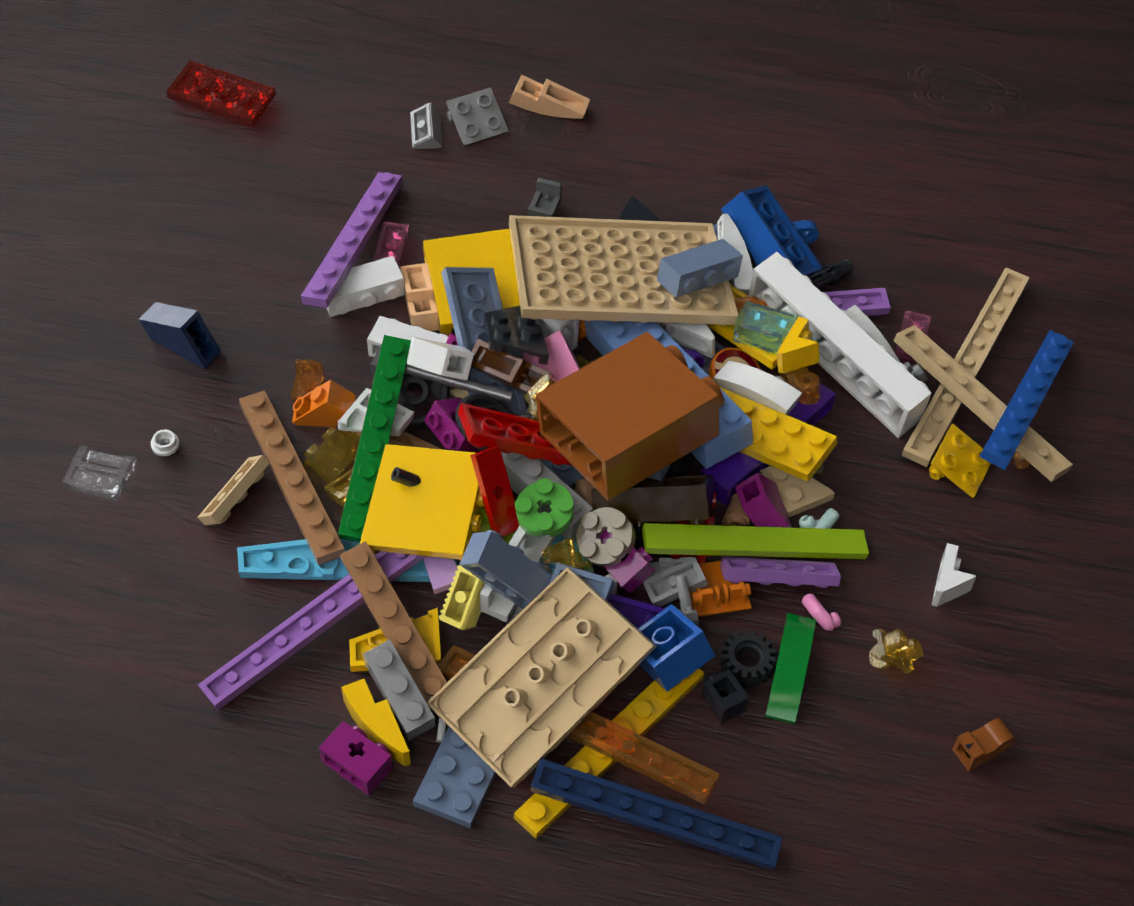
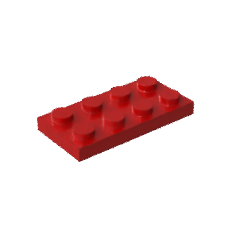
M461 403L458 415L468 442L479 448L500 446L501 452L506 454L513 452L522 454L529 459L539 458L548 460L556 465H571L540 434L538 420Z

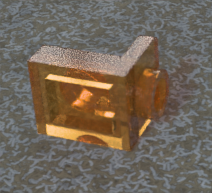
M311 359L296 360V376L291 393L292 401L295 402L299 397L324 384L325 376L322 362Z

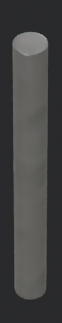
M408 364L405 368V374L476 394H484L497 400L511 403L513 398V392L482 383L441 376Z

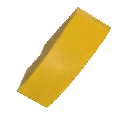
M365 679L341 687L343 700L351 717L358 727L366 733L368 739L375 744L379 742L386 746L391 752V758L401 765H410L409 749L387 699L375 703Z

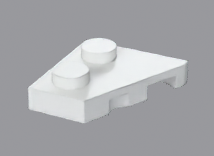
M366 388L340 418L338 429L362 432L371 393L370 389ZM397 404L390 436L399 437L413 420V411Z

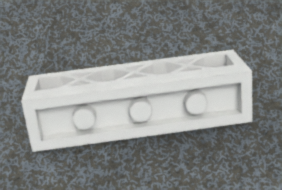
M519 525L509 545L522 549L527 558L541 563L556 536L540 535V537H534L526 533ZM485 584L480 592V611L508 622L516 608V604Z

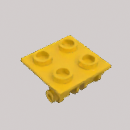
M951 424L931 462L929 476L934 480H939L946 476L971 498H974L991 463L979 457L983 451L980 445L954 424Z

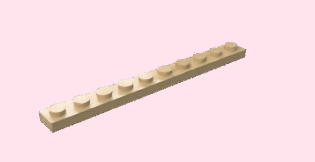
M1008 268L1004 269L954 360L975 379L1027 286L1030 277ZM942 384L939 385L902 453L903 457L925 467L929 465L962 404Z

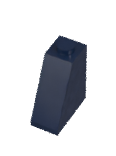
M155 302L138 319L151 340L201 368H206L221 352L220 347L198 310Z

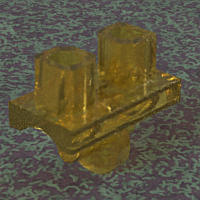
M573 538L564 539L542 550L545 564L560 563L584 571L592 568L591 561H583L581 553L575 552Z
M880 628L872 631L873 637L878 641V644L870 650L869 661L872 666L882 670L892 665L905 673L914 670L912 661L923 657L919 640L915 638L907 640L906 635L900 629L890 633Z

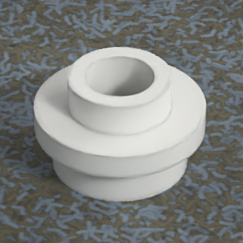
M166 429L157 431L151 440L152 451L159 456L174 454L179 448L177 435Z

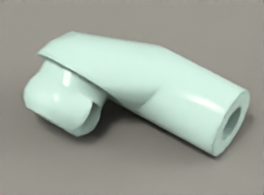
M829 508L818 520H814L813 516H802L799 520L800 528L831 529L840 516L836 510Z

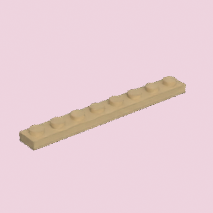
M913 325L896 334L894 342L991 429H995L1007 408L1002 401L917 326ZM1030 426L1016 449L1022 457L1051 482L1069 472L1073 465Z

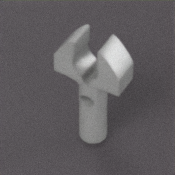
M683 574L677 575L675 581L681 609L678 610L699 627L697 611L692 607L687 577Z

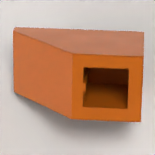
M329 380L295 401L292 423L299 426L336 427L340 418L355 402L356 394Z

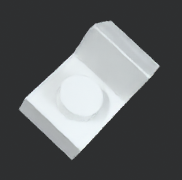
M949 543L946 545L940 563L932 606L938 607L968 593L972 589L976 576L959 571L961 558L956 557L959 547L957 545Z

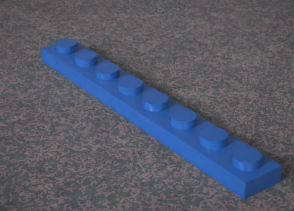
M1052 330L1049 331L979 457L1003 470L1006 469L1071 349L1073 341L1067 339L1062 334L1055 333Z

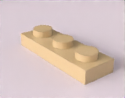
M263 455L249 457L197 518L204 525L221 524L226 521L231 514V508L235 504L240 503L247 496V489L264 476L265 472L263 470L270 462Z

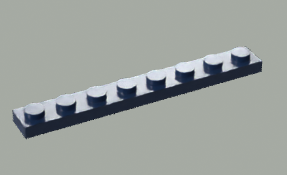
M541 758L530 788L531 792L772 871L776 866L783 837Z

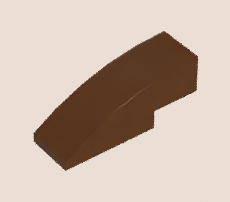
M480 339L476 341L471 351L474 353L471 364L472 368L535 400L538 392L553 385L557 380L550 371L528 363L524 358L491 350L488 343Z

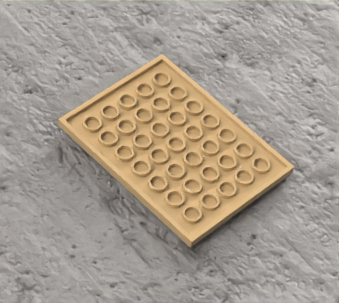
M509 216V230L522 318L737 325L739 315L729 280L677 298L657 281L661 258L717 241L712 223Z

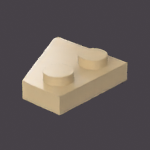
M772 466L760 470V474L776 482L788 518L831 501L834 498V491L814 478L807 482Z

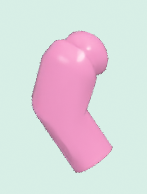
M814 594L804 596L802 604L824 630L833 631L834 628L841 625L839 614L836 612L829 614Z

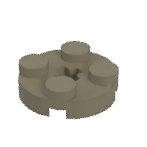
M610 507L598 508L592 512L585 513L581 518L576 535V542L581 555L593 564L601 567H610L620 563L627 553L630 554L636 539L634 526L627 516L621 511ZM607 530L612 534V538L607 539L606 544H603L599 538Z

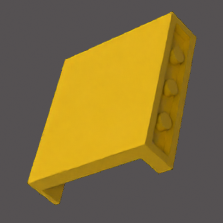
M509 229L423 241L424 260L433 288L440 334H445L449 337L451 329H454L441 273L445 267L493 268L503 309L520 306Z
M386 444L360 544L366 541L374 555L379 551L459 559L461 561L472 534L475 532L479 533L480 509L485 507L470 455L475 453ZM399 467L420 477L421 483L410 487L392 481V471L394 468Z

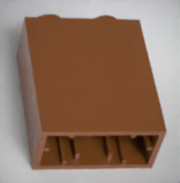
M648 332L536 394L540 434L607 501L719 435V408L724 405L722 391L712 378L705 376L700 379L688 368L685 357L674 345L664 347Z

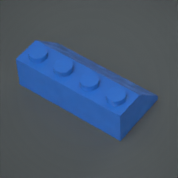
M767 185L740 192L721 209L724 214L730 216L736 225L746 248L753 256L756 266L778 252L783 258L789 259L794 268L807 277L821 271L823 268Z

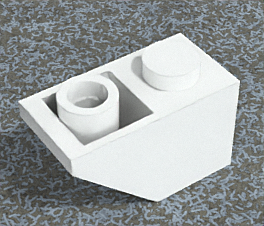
M413 337L406 363L441 376L468 380L474 353L465 347Z

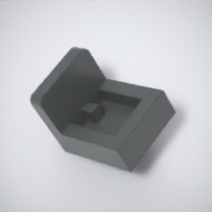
M538 178L536 193L528 208V216L554 217L562 201V184Z

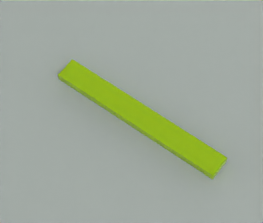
M644 523L642 527L644 548L648 554L866 559L869 555L864 530Z

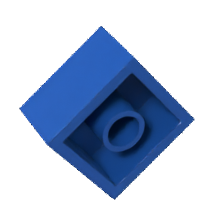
M672 604L638 628L656 645V648L639 666L667 692L715 657L704 632Z

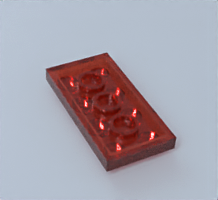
M190 60L166 90L168 99L253 127L276 96V91L273 87Z

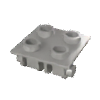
M491 87L446 101L449 109L447 117L449 121H454L464 146L509 132Z

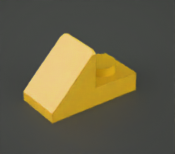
M798 317L777 351L779 373L784 374L819 362V344L812 340V331H809V319Z

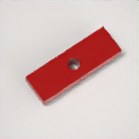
M492 446L470 455L491 530L501 534L503 537L517 531L519 523L515 509V500L500 446Z

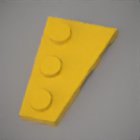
M438 608L428 611L427 615L416 619L410 617L437 666H441ZM381 629L349 640L351 672L368 671L364 663L363 654L387 641Z

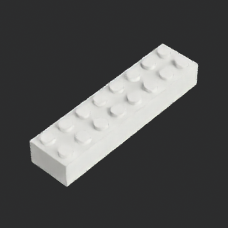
M776 252L754 268L748 296L791 325H794L798 317L809 319V331H812V340L819 344L820 360L818 364L897 438H900L920 421L932 394L925 383L918 381L909 373L904 364L898 363L884 346L875 342L864 328L859 327L852 321L846 311L840 310L826 293L818 290L806 275H802L795 269L789 259L783 258Z

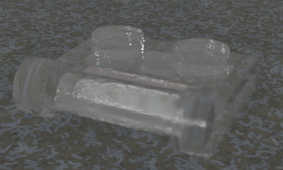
M81 445L62 481L63 487L72 491L118 500L129 474L135 469L136 458L128 455L120 457L91 450L88 446ZM88 461L96 462V463H100V464H105V465H109V466L118 467L119 469H118V470H117V469H112V468H108V467H103V466H99V465L90 464V463H87V462H88Z

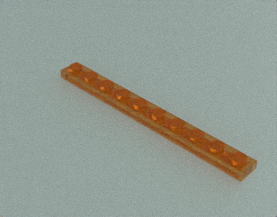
M453 645L438 667L443 676L451 679L475 655ZM592 711L567 736L702 804L706 803L719 781V773Z

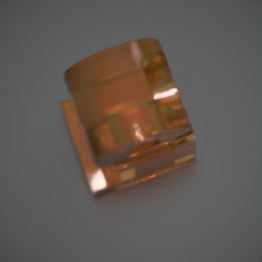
M807 366L784 374L778 372V376L782 377L784 382L802 392L798 400L800 403L810 405L819 401L821 396L820 379L815 373L809 372Z

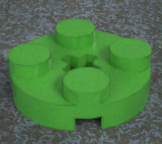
M547 478L539 479L536 483L527 486L519 494L515 502L519 525L526 533L534 537H540V535L557 536L563 533L573 521L574 502L570 492L564 486ZM541 505H550V513L545 511L539 513Z

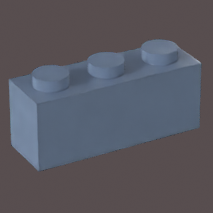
M720 239L661 258L657 281L677 298L738 277L743 255L727 241Z
M492 530L472 534L459 564L522 609L549 585L552 575L544 570L545 567L541 563L527 558L522 549L509 545L503 540L501 534Z

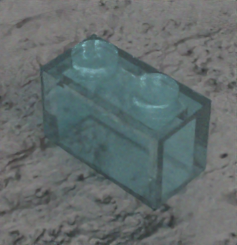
M746 301L735 321L733 341L777 354L798 316Z

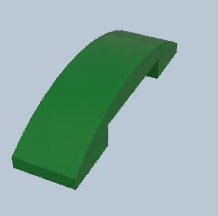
M787 613L765 718L795 725L813 641L815 619Z

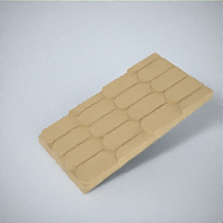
M567 567L427 702V705L510 787H515L539 764L540 758L544 759L621 681H624L656 648V645L576 572Z

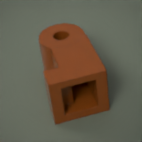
M997 718L971 733L967 731L959 735L952 750L969 772L1006 750L1015 742L1016 737L1003 720ZM965 750L969 754L971 759L967 757V755L965 754Z

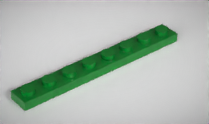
M387 335L383 337L339 527V539L359 543L361 541L385 445L389 444L411 340Z

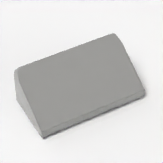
M431 102L411 111L412 147L414 149L441 148L443 144L440 112Z

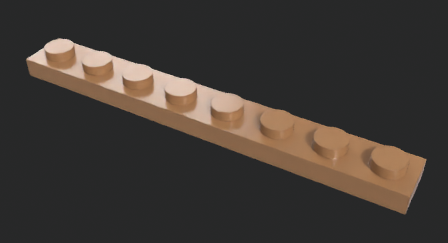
M265 390L240 398V407L265 458L270 462L269 466L317 564L320 565L339 558L340 554L345 552L344 546Z

